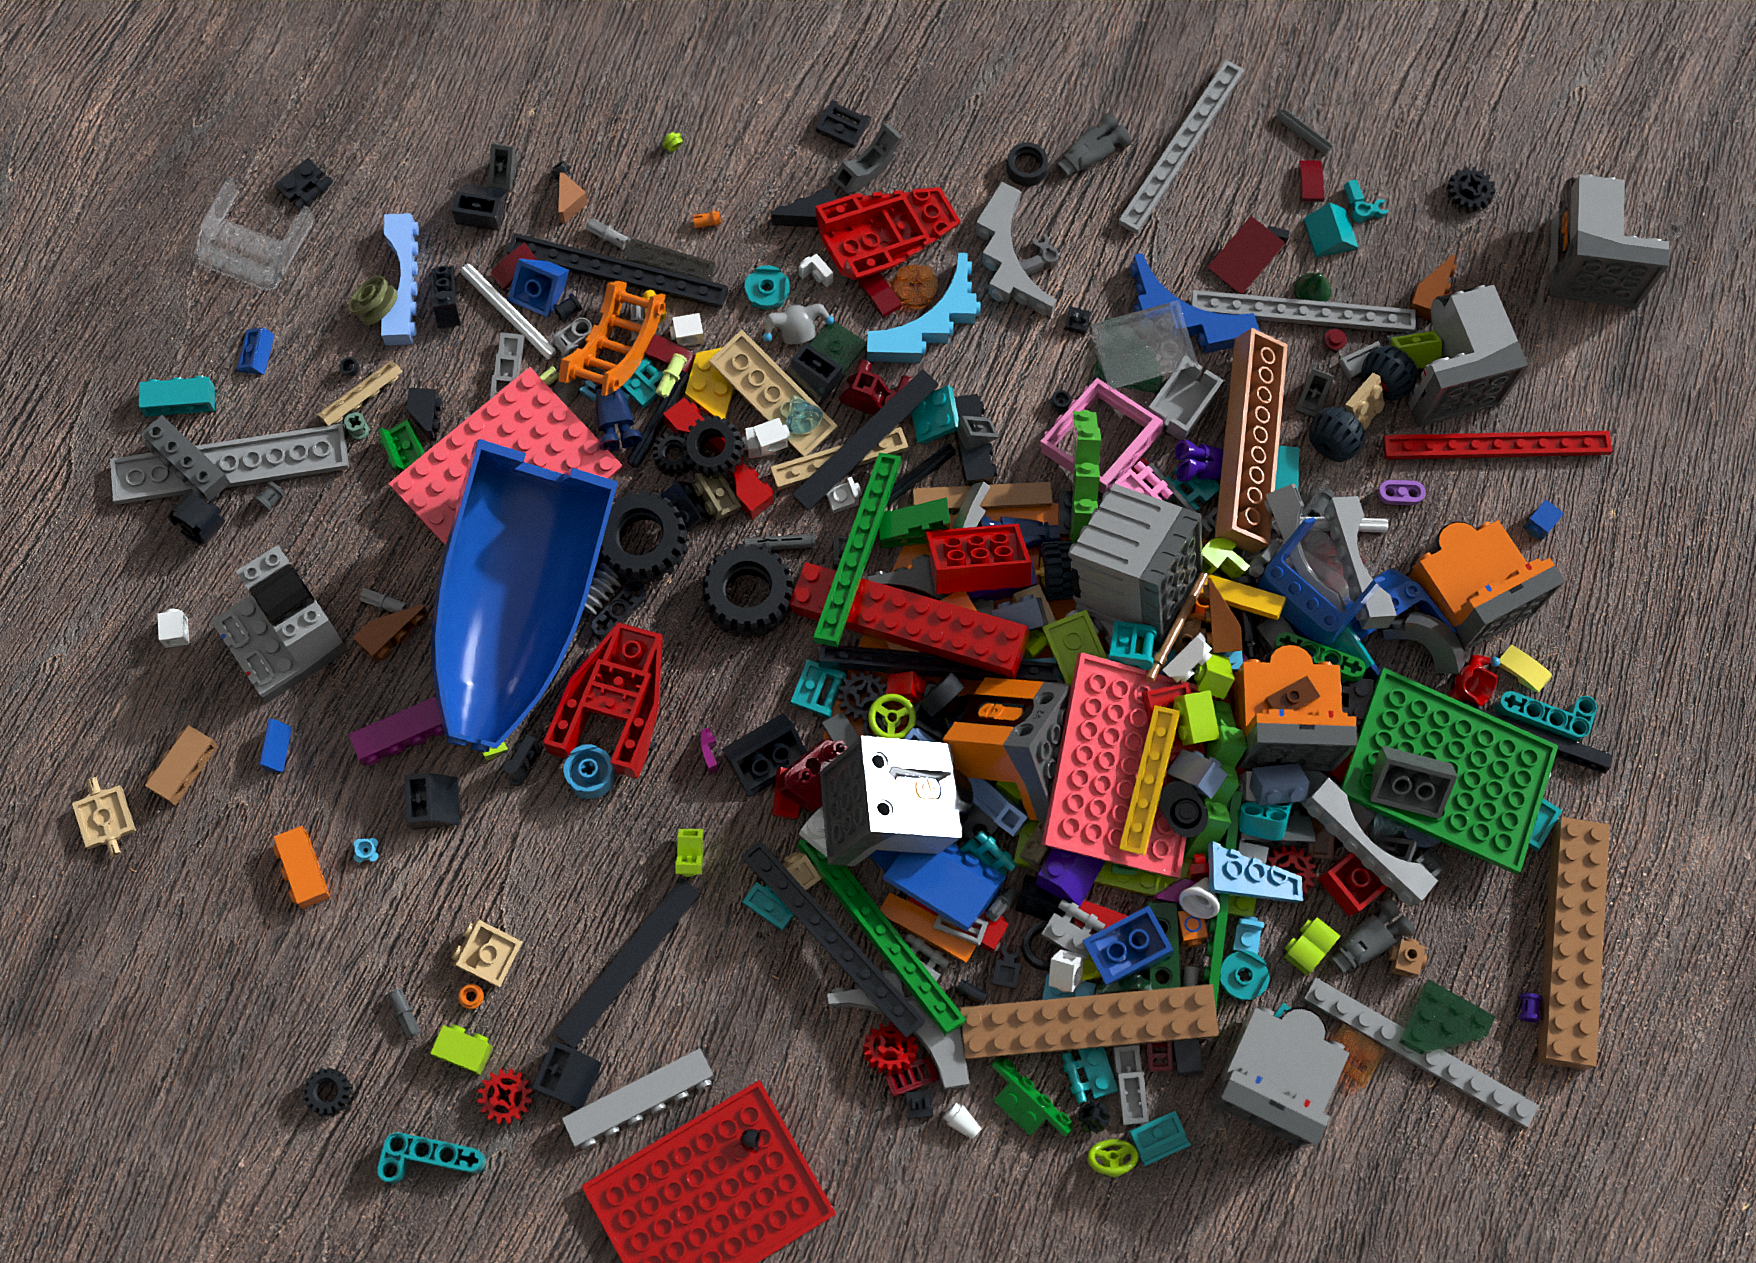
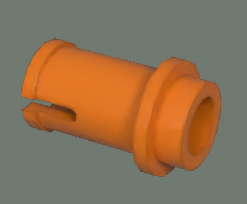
M712 210L710 213L694 214L695 229L714 225L716 228L717 225L721 224L720 212Z

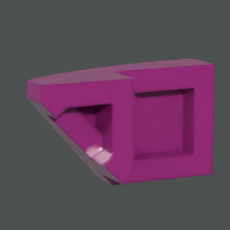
M706 728L701 731V747L708 772L712 774L719 771L718 764L710 750L717 746V743L710 729Z
M1188 879L1173 881L1167 888L1156 893L1154 899L1180 904L1179 896L1181 892L1197 882Z

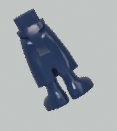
M597 383L595 389L598 430L605 432L598 440L600 449L609 451L619 449L620 443L615 433V424H617L620 431L622 448H631L642 441L641 433L638 430L630 429L634 425V420L621 388L609 395L603 396L601 395L602 384Z
M983 515L978 523V527L1019 524L1027 549L1041 547L1043 542L1060 541L1059 526L1049 525L1048 522H1044L1043 525L1041 521L1011 517H1000V521H994Z

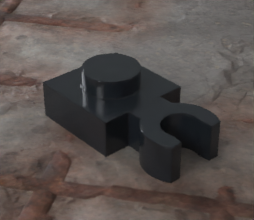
M1004 943L1001 948V955L1004 959H996L991 985L1016 990L1021 964L1014 963V960L1020 954V946H1016L1014 954H1008L1006 951L1007 944Z

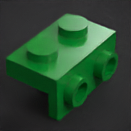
M408 419L390 430L384 428L378 430L381 437L379 441L388 454L387 461L392 469L403 472L425 454L413 423Z

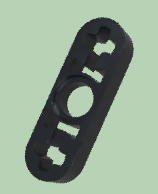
M638 582L637 584H628L594 618L592 630L597 638L604 639L618 622L624 623L644 603L646 591L642 584ZM640 590V597L634 596L630 600V605L632 606H629L626 601L631 598V591L637 592ZM617 605H622L626 608L625 613L621 616H616L612 613L613 608ZM608 614H609L610 618L612 619V620H610L609 622H608V616H607ZM607 623V630L601 629L599 631L598 624L604 625Z

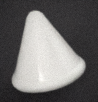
M1205 877L1190 888L1183 890L1179 896L1182 908L1196 918L1209 919L1216 916L1219 912L1220 906L1215 892H1210L1209 877Z

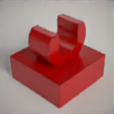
M1204 853L1194 854V859H1192L1193 865L1189 866L1187 877L1188 880L1199 882L1203 878L1209 877V862L1206 863Z

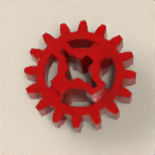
M1282 846L1280 853L1274 850L1271 853L1272 857H1267L1266 863L1268 866H1276L1284 870L1288 868L1291 873L1301 876L1303 881L1302 894L1306 895L1308 893L1307 888L1311 889L1314 886V883L1310 880H1314L1317 877V874L1311 872L1316 868L1315 864H1309L1312 857H1304L1303 849L1298 853L1295 852V846H1291L1289 851H1287L1285 846ZM1286 858L1284 864L1275 865L1278 860Z
M891 1022L888 1027L880 1023L879 1030L872 1027L870 1035L865 1036V1043H863L864 1060L870 1061L869 1067L871 1069L877 1066L879 1074L883 1070H887L888 1076H891L892 1071L895 1070L899 1075L901 1074L902 1067L909 1070L910 1062L915 1063L918 1049L916 1037L906 1039L897 1028L893 1027ZM875 1044L877 1045V1052L873 1048ZM904 1045L906 1046V1049H907L906 1053H904V1049H903V1046H904Z
M502 1068L499 1069L498 1076L492 1072L489 1073L491 1080H482L486 1086L485 1089H478L483 1098L478 1099L477 1102L485 1105L480 1111L483 1114L490 1112L487 1117L490 1121L497 1117V1124L499 1125L502 1124L504 1119H506L509 1125L512 1124V1118L514 1117L519 1121L522 1120L520 1113H529L526 1104H533V1100L528 1098V1095L533 1094L534 1091L526 1088L530 1081L528 1079L521 1081L524 1076L521 1072L514 1076L512 1068L509 1069L508 1074H505ZM512 1080L516 1083H513L512 1085H505L502 1081ZM494 1087V1095L489 1099L490 1091ZM500 1088L509 1094L511 1106L502 1099L503 1095ZM522 1094V1100L519 1106H517V1098ZM501 1107L507 1108L509 1113H499L495 1110Z

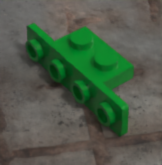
M999 1057L991 1064L1009 1082L994 1101L1029 1136L1046 1119L1063 1136H1066L1074 1128L1070 1118L1065 1113L1059 1112L1052 1105L1053 1103L1049 1097L1040 1094L1034 1088L1033 1082L1026 1076H1022L1009 1059Z

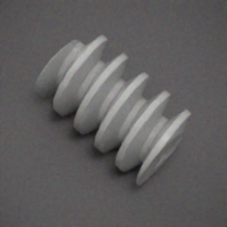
M600 563V570L596 569L594 571V577L583 611L592 615L597 614L594 606L603 607L599 601L600 599L609 600L605 594L606 592L615 593L611 586H621L617 580L619 577L605 563Z

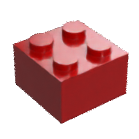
M1350 851L1317 878L1348 917L1360 912L1388 888L1372 870L1366 868L1361 860Z

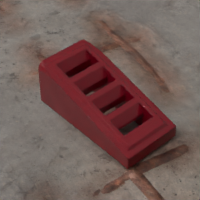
M1172 1041L1146 1044L1148 1072L1173 1071ZM1152 1048H1166V1052H1152ZM1153 1058H1167V1062L1153 1063Z
M930 1056L917 1060L915 1063H910L909 1070L902 1067L901 1074L898 1075L903 1086L898 1089L894 1076H897L898 1073L895 1070L892 1071L891 1076H888L887 1072L884 1073V1078L892 1098L940 1080ZM924 1064H926L929 1074L931 1076L927 1079L921 1067ZM917 1068L921 1078L919 1082L916 1081L912 1069ZM904 1072H908L912 1082L911 1085H907L903 1075Z

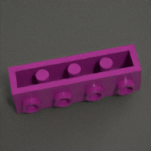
M436 696L348 734L363 766L375 765L383 757L398 755L408 746H418L431 736L443 735L444 731Z

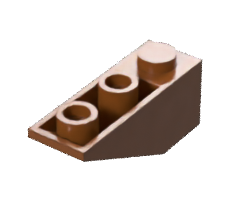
M1452 254L1418 284L1409 309L1415 310V316L1432 321V301L1438 299L1445 306V302L1442 299L1443 296H1447L1451 283H1448L1449 277L1452 278L1457 265L1453 263L1456 255Z
M1207 578V585H1203L1204 599H1208L1209 608H1205V622L1210 623V632H1206L1207 644L1211 646L1213 653L1242 651L1241 626L1212 579Z
M420 604L371 620L353 636V639L367 655L378 663L381 659L384 660L391 654L393 647L398 643L404 642L408 638L409 632L415 626L418 627L424 623L428 612L425 606Z

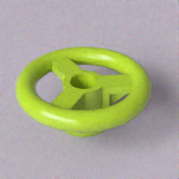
M886 694L876 699L871 705L868 713V722L872 731L880 738L903 739L915 726L916 712L911 702L905 697L898 694ZM888 701H896L905 707L898 711L887 710L882 704ZM876 712L882 715V721L885 728H887V733L878 727L875 720ZM909 714V722L906 728L895 734V729L900 726L901 718ZM889 715H894L896 717V721L891 722L888 720L887 717Z
M1108 1139L1095 1144L1089 1150L1087 1159L1091 1168L1096 1172L1110 1177H1117L1133 1169L1138 1162L1139 1156L1136 1148L1129 1142L1119 1139ZM1108 1147H1120V1148H1121V1149H1119V1150H1117V1151H1109V1152L1102 1150V1149L1108 1148ZM1130 1154L1129 1162L1124 1165L1123 1159L1126 1155ZM1095 1157L1103 1161V1166L1096 1162Z

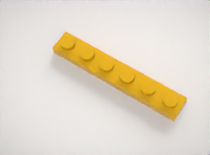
M1154 706L1120 850L1144 856L1146 854L1178 724L1179 710Z

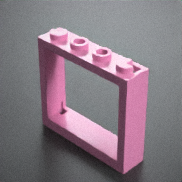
M1096 378L1089 387L1086 386L1078 400L1074 399L1071 402L1068 411L1057 418L1054 427L1044 433V438L1040 442L1041 453L1073 473L1074 458L1056 447L1073 427V411L1088 410L1100 398L1143 426V431L1102 477L1100 476L1098 491L1104 494L1106 491L1110 492L1114 482L1138 461L1163 432V420Z

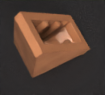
M560 173L558 212L561 223H566L584 208L588 201L586 192L565 173Z

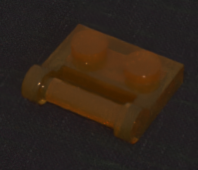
M1343 1022L1332 1040L1344 1045V1050L1349 1052V1057L1365 1067L1362 1073L1345 1062L1342 1069L1343 1072L1357 1081L1356 1084L1364 1088L1387 1050Z

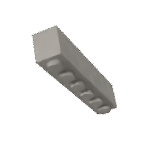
M699 1048L563 1117L562 1120L574 1146L577 1149L582 1147L585 1150L597 1143L596 1139L604 1135L606 1138H609L620 1132L619 1127L627 1123L629 1126L635 1125L643 1120V1115L649 1112L656 1114L664 1110L666 1103L672 1100L675 1103L682 1101L689 1096L688 1092L697 1088L700 1091L709 1087L712 1084L711 1080L715 1078Z

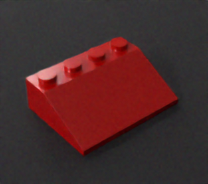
M1019 524L926 531L932 579L936 594L1031 586V559Z

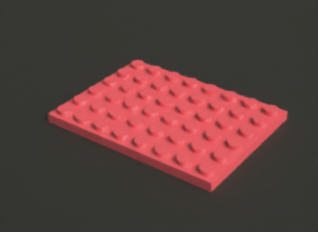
M529 367L388 484L446 546L472 448L478 439L526 453L524 462L561 474L571 468L611 479L623 468V465L609 450L600 449L597 437Z
M1082 652L1078 653L1042 845L1175 879L1180 878L1187 837L1180 836L1171 828L1161 811L1159 801L1145 856L1123 851L1119 848L1150 727L1142 692L1184 682L1180 680L1177 683L1172 677L1158 674L1154 682L1149 683L1145 680V676L1148 673L1147 670ZM1188 682L1191 694L1202 692L1197 690L1196 684ZM1170 761L1167 764L1162 789L1168 783L1175 782V780L1167 774V771L1169 770L1174 761Z

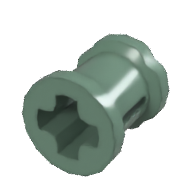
M353 412L346 416L344 423L351 438L354 440L366 438L370 430L364 416L358 412Z

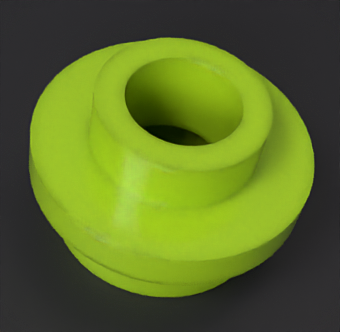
M674 132L668 134L663 139V148L669 152L678 149L683 144L682 135L680 133L675 134Z

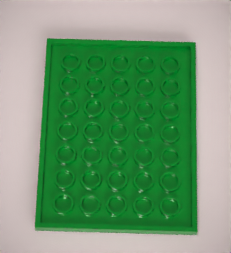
M1383 667L1379 672L1357 737V747L1352 751L1340 789L1347 794V798L1350 801L1517 875L1521 872L1558 745ZM1381 746L1452 764L1458 777L1440 819L1370 801L1373 767Z

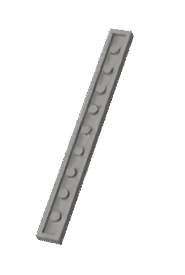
M1225 60L1119 219V225L1138 234L1244 73L1243 68Z
M1193 290L1191 305L1201 310L1229 315L1254 313L1256 320L1405 333L1406 331L1414 333L1415 331L1414 309Z
M1318 978L1313 979L1303 1001L1525 1129L1529 1127L1539 1105Z

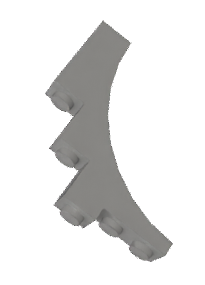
M1001 182L977 220L975 233L980 238L990 240L983 252L982 264L989 270L997 271L989 283L988 294L996 301H1003L1007 304L1011 297H1013L1018 303L1026 304L1034 308L1037 313L1051 317L1055 311L1057 300L1042 291L1028 277L1020 266L1012 244L1011 222L1020 202L1021 191Z
M893 970L881 971L903 996L901 980ZM858 985L855 990L846 991V988L842 987L832 989V993L827 994L829 1008L854 1007L868 1009L884 1015ZM914 996L909 997L908 1002L925 1020V1023L913 1035L930 1054L938 1070L943 1091L968 1087L970 1082L960 1027L944 1036L938 1027H934V1022Z

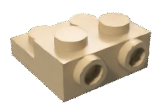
M475 920L473 924L469 922L463 932V936L466 937L463 945H457L451 956V959L455 960L452 966L477 976L497 987H501L522 941L481 920Z

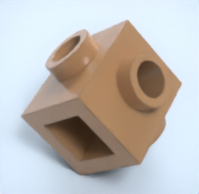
M1194 617L1186 619L1175 640V654H1179L1199 633L1204 636L1206 642V628H1202V620H1196Z
M1410 938L1400 940L1395 946L1392 945L1389 953V960H1392L1390 973L1410 979H1415L1419 976L1421 969H1424L1427 962V955L1424 954L1425 946L1419 945L1417 940Z

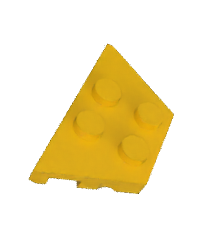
M717 348L696 353L685 396L693 403H697L707 414L709 412L713 416H719L722 420L727 418L735 388L709 363V360L721 349Z

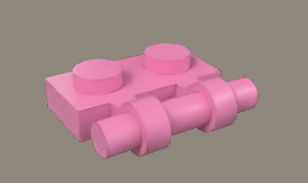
M1141 461L1134 466L1139 474H1136L1130 468L1114 482V484L1160 500L1162 499L1158 496L1159 494L1166 500L1173 494L1167 487L1168 484L1164 480L1160 481L1153 474L1154 470L1150 466L1146 467ZM1143 480H1147L1154 488L1151 489Z

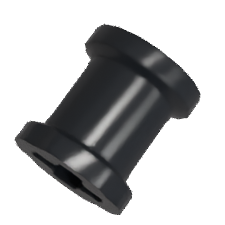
M572 293L563 302L553 305L555 313L562 322L567 321V317L576 311L581 312L583 310L580 302Z

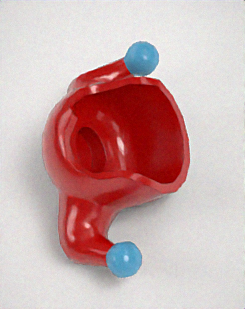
M1472 655L1467 666L1463 667L1460 673L1456 675L1454 688L1448 696L1460 702L1467 701L1478 706L1485 705L1496 688L1497 675L1484 669L1482 666L1491 665L1492 667H1498L1500 659L1498 657L1489 658L1481 655Z

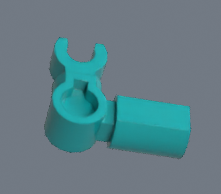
M1358 180L1348 181L1343 185L1348 202L1353 207L1351 217L1355 222L1362 223L1374 216L1383 218L1389 212L1388 209H1379L1385 203L1384 199H1378L1374 204L1364 202L1365 199Z

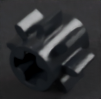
M1090 1101V1103L1085 1104L1080 1109L1078 1120L1083 1123L1081 1128L1088 1133L1093 1131L1095 1134L1105 1130L1111 1117L1106 1112L1107 1107L1101 1102L1096 1104Z

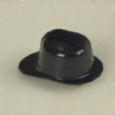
M1175 781L1168 783L1161 790L1159 805L1175 833L1182 837L1191 838L1198 836L1205 830L1208 824V813L1199 795L1191 785Z

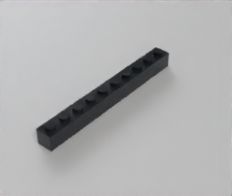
M1471 706L1558 745L1555 757L1606 774L1611 768L1613 755L1605 751L1594 749L1577 741L1568 740L1563 736L1551 734L1534 726H1528L1520 721L1508 719L1506 716L1494 714L1477 706Z

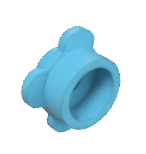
M377 839L355 840L356 854L354 855V860L357 863H361L364 860L375 862L378 859L379 855L376 853Z

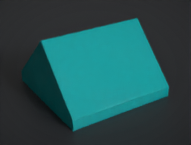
M1329 202L1304 217L1303 221L1316 258L1359 248L1346 209Z

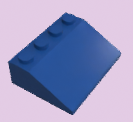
M955 843L939 854L901 852L883 877V880L965 931H968L990 906L1006 879V876L997 869L985 865L976 856L961 851Z

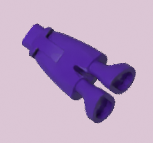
M1180 440L1175 447L1176 459L1182 460L1176 472L1178 481L1188 482L1195 474L1200 480H1221L1224 450L1205 444L1197 447L1189 440Z

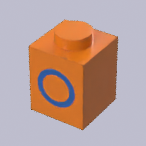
M1186 911L1177 912L1180 945L1187 944L1188 948L1201 946L1202 942L1208 937L1205 920L1196 918Z

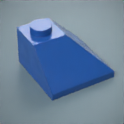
M518 259L508 301L549 317L553 311V305L557 304L564 291L569 270L548 261Z

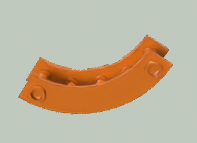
M615 281L607 283L604 301L600 313L603 314L598 326H593L585 339L587 344L583 349L578 348L569 356L561 359L558 381L568 383L580 377L602 384L601 395L603 396L617 391L633 375L645 356V352L657 330L660 317L665 310V294L650 296V299H645L627 293V283ZM623 302L647 308L643 325L619 317ZM620 327L639 333L633 346L630 347L609 340L613 329ZM606 348L626 355L618 365L598 359L602 350ZM596 367L607 372H605L604 375H601L598 373L588 371L587 369Z

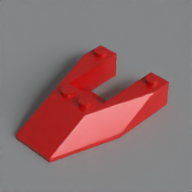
M619 622L612 628L569 679L543 741L549 754L567 759L573 749L577 747L590 713H597L626 722L610 763L615 773L634 779L639 778L647 758L660 705L662 634Z

